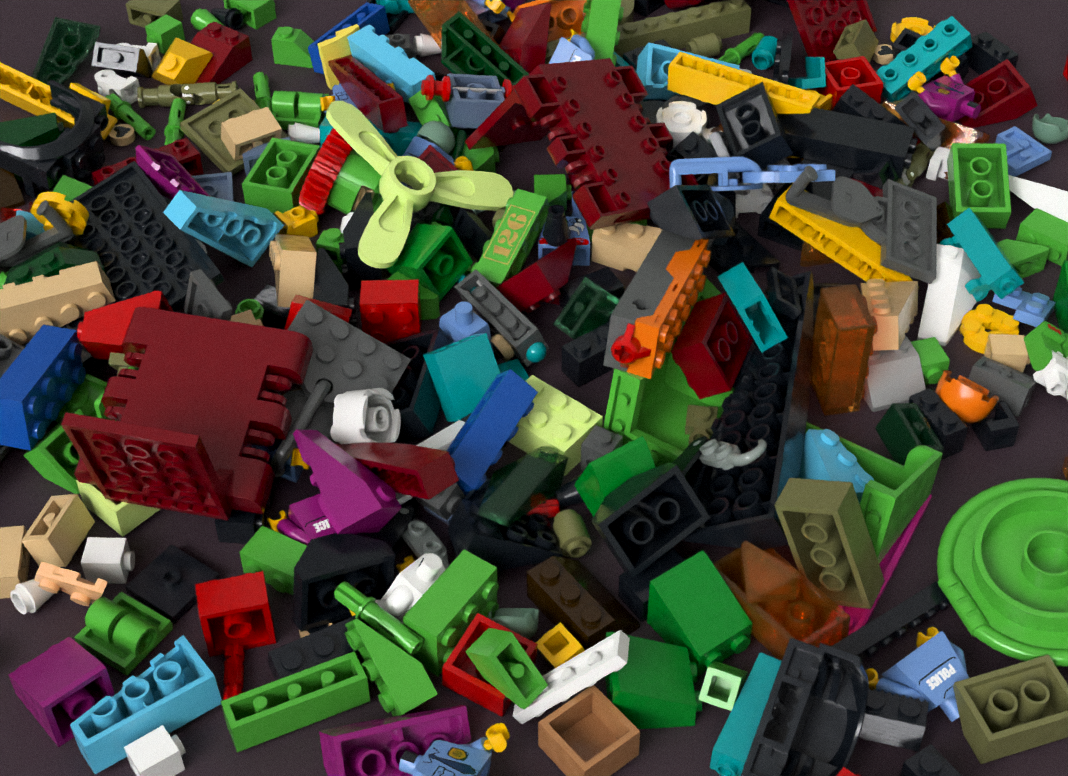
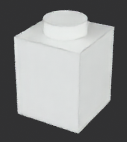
M87 538L81 559V566L86 580L96 583L97 579L100 578L108 581V583L126 584L128 573L133 571L135 566V553L130 551L127 538Z
M163 725L124 747L129 764L136 776H175L185 770L181 755L186 753L185 748L176 734L170 737Z

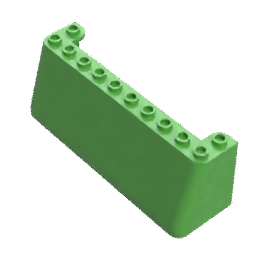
M675 337V338H674L673 346H674L675 342L677 341L678 337ZM671 351L670 353L666 352L662 368H656L651 379L614 369L603 428L623 436V445L643 436L656 467L668 462L672 463L689 445L690 435L685 434L688 405L718 407L717 418H720L724 411L721 405L725 397L732 394L734 389L732 388L731 391L699 399L695 391L689 387L687 378L680 366L674 362ZM807 422V423H806V431H805V434H806V432L808 431V429H816V430H824V429H821V428H819V427H817V426H815V425L810 424V423ZM839 437V441L844 447L855 455L858 464L874 479V481L870 480L865 484L860 507L880 564L929 497L943 453L928 446L919 445L908 453L905 465L903 466Z

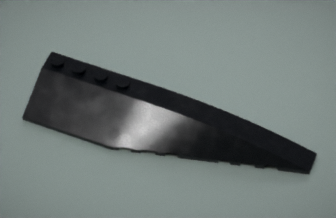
M812 271L790 276L796 280L801 313L797 318L793 320L786 315L780 316L775 313L788 338L764 352H761L755 341H753L755 348L753 351H748L732 386L734 389L733 393L725 397L721 405L724 411L720 418L714 419L711 426L713 433L710 439H708L709 441L716 439L717 442L722 441L737 445L741 454L757 447L758 440L760 439L766 441L767 448L759 458L745 466H734L729 470L707 466L696 496L710 516V519L684 538L686 542L756 551L789 545L774 505L789 478H799L812 369L814 302Z

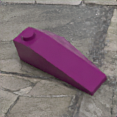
M139 144L135 148L136 163L162 196L173 200L179 190L210 196L172 154Z
M295 430L293 435L301 457L307 465L311 466L313 474L309 477L311 484L319 487L321 493L318 499L320 508L337 534L379 532L402 508L396 499L395 491L386 482L318 430Z
M466 705L358 722L319 731L323 763L328 776H413L399 770L400 759L406 750L424 755L436 740L455 744H467L471 741Z

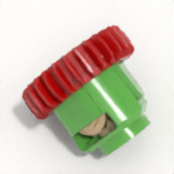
M333 128L330 134L327 135L325 142L322 144L309 169L300 192L299 204L307 210L315 211L318 215L325 213L329 206L347 215L356 210L365 193H371L373 211L375 213L384 201L379 191L381 175Z

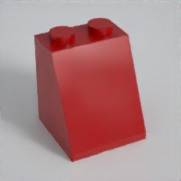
M153 291L85 312L83 322L80 321L77 328L79 341L91 356L96 359L109 360L110 352L124 354L121 345L135 308L147 307L173 312L163 292Z

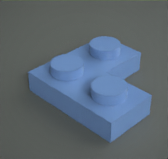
M1016 126L998 134L995 143L1006 144L1008 174L1016 177L1051 158V150Z
M1020 286L1002 299L994 294L992 302L1015 309L1014 320L1034 327L1040 325L1044 320L1047 321L1056 302L1049 300L1048 296L1041 293L1031 294L1022 291Z

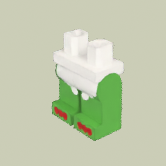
M1044 320L1024 337L1032 368L1036 371L1033 374L1034 381L1045 386L1048 393L1054 396L1061 395L1068 401V333L1064 334V331Z

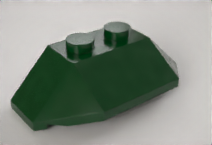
M460 11L442 24L441 63L453 74L497 76L500 87H502L505 79H509L512 85H516L524 76L529 75L526 70Z
M58 242L10 268L4 285L13 282L15 285L32 282V277L44 275V277L59 275V270L94 261L98 262L104 272L106 270L97 252Z

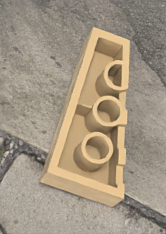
M629 223L595 229L592 234L591 261L620 271L630 269L637 273L662 229Z
M275 234V241H270L269 257L275 273L278 307L290 308L296 294L313 299L317 252L308 236Z
M94 261L59 270V275L51 277L40 275L32 277V282L15 285L13 282L2 285L3 289L0 290V334L22 346L30 342L42 325L62 327L83 317L87 311L115 302L109 278L98 262Z
M869 279L867 283H860L861 319L868 351L899 350L905 339V333L909 331V324L914 322V316L918 314V281L884 282L883 279Z

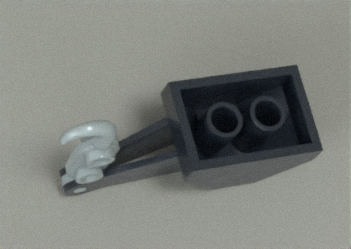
M706 436L700 437L690 443L684 452L672 463L668 462L633 476L608 494L591 522L624 572L634 578L710 519V516L696 496L707 466L722 468L723 470H729L734 466H745L755 461L764 453L767 443L765 440L760 439L758 440L757 447L741 454L737 445L722 441L717 442L716 439L709 441Z
M402 504V508L379 532L358 533L357 535L352 533H333L311 539L294 567L292 620L300 632L352 617L350 610L334 597V591L340 583L348 582L362 594H365L366 597L372 596L376 600H381L393 583L395 558L404 542L407 543L418 558L425 553L436 554L447 569L450 564L448 563L446 547L425 522L415 520V509L407 504Z

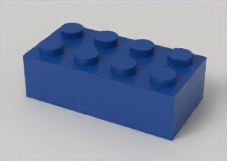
M42 325L0 378V445L31 451L38 440L43 438L46 429L52 421L57 419L60 410L66 402L70 401L72 394L79 384L84 382L86 371L82 366V346L78 341L77 330Z

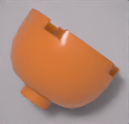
M944 370L935 390L940 399L963 422L976 423L985 419L994 409L999 400L998 396L994 395L989 398L987 395L990 391L985 387L961 375L958 376L957 380L950 378L952 372Z

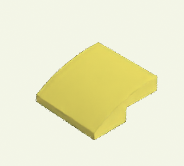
M358 24L336 31V37L317 43L326 83L331 90L334 85H339V81L331 70L328 61L352 55L347 37L360 30Z

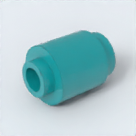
M764 36L752 53V63L757 69L766 70L774 64L777 38Z

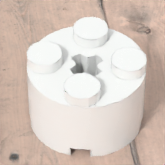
M384 388L354 390L338 394L334 399L333 425L330 430L332 439L340 444L395 442L400 432L401 417L399 409H394L391 400H395L393 395Z

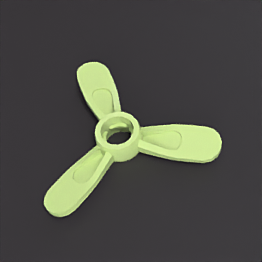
M344 101L331 102L326 111V118L334 129L381 175L379 191L384 201L370 218L358 244V256L368 266L385 269L393 266L398 261L410 231L412 213L425 208L429 201L465 209L497 211L505 209L508 199L510 197L513 198L511 184L500 174L470 170L434 173L424 161L416 157L397 156L371 122L352 104ZM401 182L410 185L413 189L404 186Z

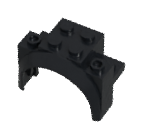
M54 80L48 82L52 95L50 104L75 117L73 128L67 127L55 141L39 146H18L0 141V168L22 177L26 195L36 198L46 188L50 190L54 184L59 182L62 175L88 184L92 172L100 169L105 162L103 138L101 136V131L108 124L105 104L86 97Z
M790 637L741 776H836L843 767L847 769L862 729L869 692L868 676L859 656L823 643L816 647Z

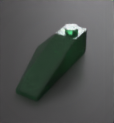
M55 17L31 77L47 85L50 80L63 85L94 49L95 42H97L101 32V26Z
M542 446L493 472L478 515L505 526L510 525L553 496L554 490L561 487L568 457L559 454V451L553 447Z

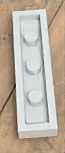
M619 630L543 675L542 677L548 686L525 710L515 704L513 717L521 724H524L534 717L541 716L546 710L556 704L567 701L572 695L582 689L593 686L598 680L608 674L622 669L627 664L630 638Z

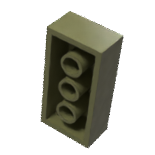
M789 478L774 506L809 601L871 609L885 580L853 483Z

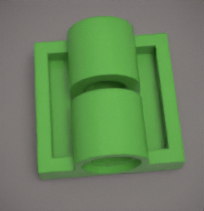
M275 90L272 96V114L283 130H287L288 124L294 125L295 122L320 128V124L325 116L323 111H321L320 97L329 96V94Z
M120 592L113 600L106 597L97 599L86 613V626L74 638L89 653L123 674L128 675L171 632L173 626L169 619L125 593Z

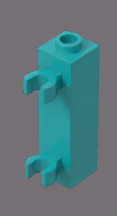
M970 207L947 224L954 236L942 240L939 244L963 248L981 274L980 278L970 280L965 285L969 294H972L977 302L983 300L991 289L1002 299L1024 283L984 223Z
M761 652L759 653L712 751L710 769L717 771L721 776H741L781 665V660Z

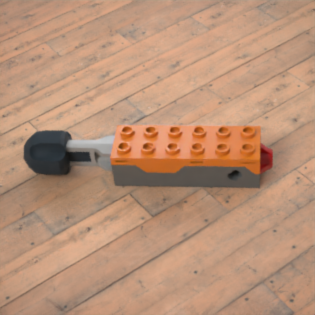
M713 191L733 229L735 224L733 206L726 197ZM666 230L661 231L611 314L604 366L651 379L656 368H662L666 352L670 353L674 338L678 337L681 332L683 321H687L691 306L694 307L699 292H702L707 276L702 273L703 268H707L709 264L712 245H725L728 238L695 240Z

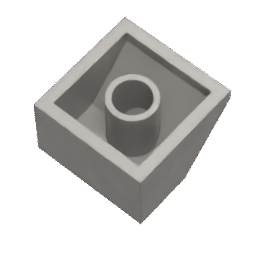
M905 336L899 350L868 351L867 344L852 347L848 373L872 412L906 405L909 403L911 395L926 390L919 354L907 336Z

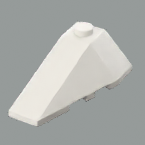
M1008 175L1011 192L1034 209L1038 208L1068 222V191Z
M937 244L936 279L931 284L928 283L917 340L935 337L941 346H946L960 328L964 315L971 311L977 301L972 294H969L965 285L970 280L980 278L981 274L963 248Z

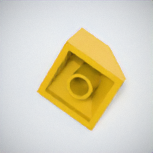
M176 37L151 77L166 85L195 84L213 54Z

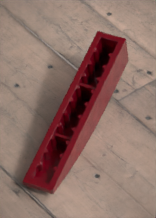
M352 55L328 61L331 70L350 99L383 133H395L400 128L408 126L403 97Z
M366 442L336 444L386 482L397 493L430 500L459 481L455 471V462L448 451L400 443Z

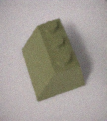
M1049 655L954 682L953 689L963 735L980 764L1068 737V684Z

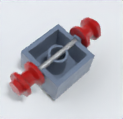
M448 73L447 76L443 77L442 81L434 80L433 75H427L426 80H422L421 94L425 95L427 101H432L434 96H441L451 127L458 129L478 128L514 91L515 85H512L509 79H505L502 87H500L497 76Z

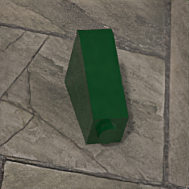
M56 113L0 122V141L18 146H39L55 141L65 129L63 121H57Z

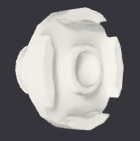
M673 101L669 103V107L663 110L662 107L658 109L656 123H665L673 137L674 149L690 133L695 132L698 136L703 134L707 124V116L704 110L701 112L696 109V104Z

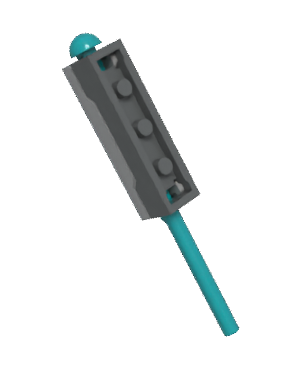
M475 269L468 276L463 274L458 279V284L454 287L463 302H469L472 305L473 312L488 323L490 330L494 334H500L509 343L515 355L527 367L531 363L540 362L545 358L549 347L539 330L483 275Z

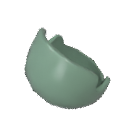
M1036 113L1032 120V133L1042 143L1057 144L1068 138V120L1061 117H1051L1048 113L1044 118L1039 119V115Z
M429 121L418 131V137H423V139L436 144L448 155L453 151L455 136L444 123Z
M499 608L495 611L493 618L492 612H489L488 618L530 640L538 629L539 609Z

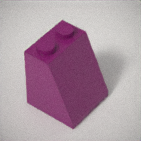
M67 637L58 644L52 645L44 653L22 664L15 671L8 674L16 695L58 747L74 738L70 727L72 722L105 696L113 697L115 695L104 664L71 637Z

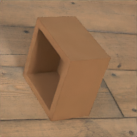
M595 685L588 687L538 722V746L566 776H611L639 755L640 730Z

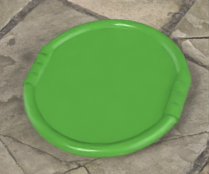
M1026 478L992 486L963 504L946 525L937 551L938 585L972 637H976L992 649L1025 662L1049 655L1056 667H1068V481L1053 478Z

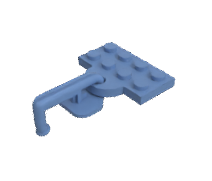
M742 156L676 159L671 162L669 181L670 188L675 185H682V175L718 173V185L710 186L712 191L763 189V183H794L806 166L813 167L818 175L817 180L811 182L835 181V170L827 169V164L810 163L767 165V170H761L757 163ZM742 172L743 183H751V185H738V179H728V173Z

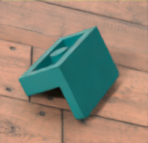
M805 57L806 76L788 78V85L800 89L826 87L825 58Z

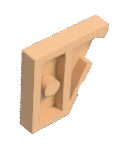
M41 562L34 578L35 581L40 582L38 586L41 589L57 594L58 591L71 595L70 600L83 606H89L90 603L93 604L97 599L101 598L108 581L100 578L97 579L96 583L81 578L79 572L63 569L45 562Z

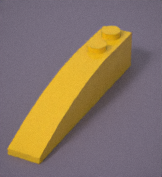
M679 52L668 67L667 90L714 105H718L761 82L765 85L777 114L811 113L821 95L683 52Z
M0 62L1 99L36 116L56 113L58 122L63 121L65 128H73L75 117L50 104L52 95L49 85ZM107 114V127L101 131L103 140L106 139L118 121L117 118Z
M790 187L776 200L769 216L770 219L867 282L869 279H883L884 282L913 281L910 276L880 265L881 246L871 240L861 228L848 227L790 205L785 197Z

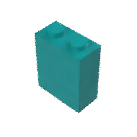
M743 262L717 277L761 352L788 338L765 295Z
M487 333L473 334L423 354L447 422H457L472 413L495 377L500 374Z

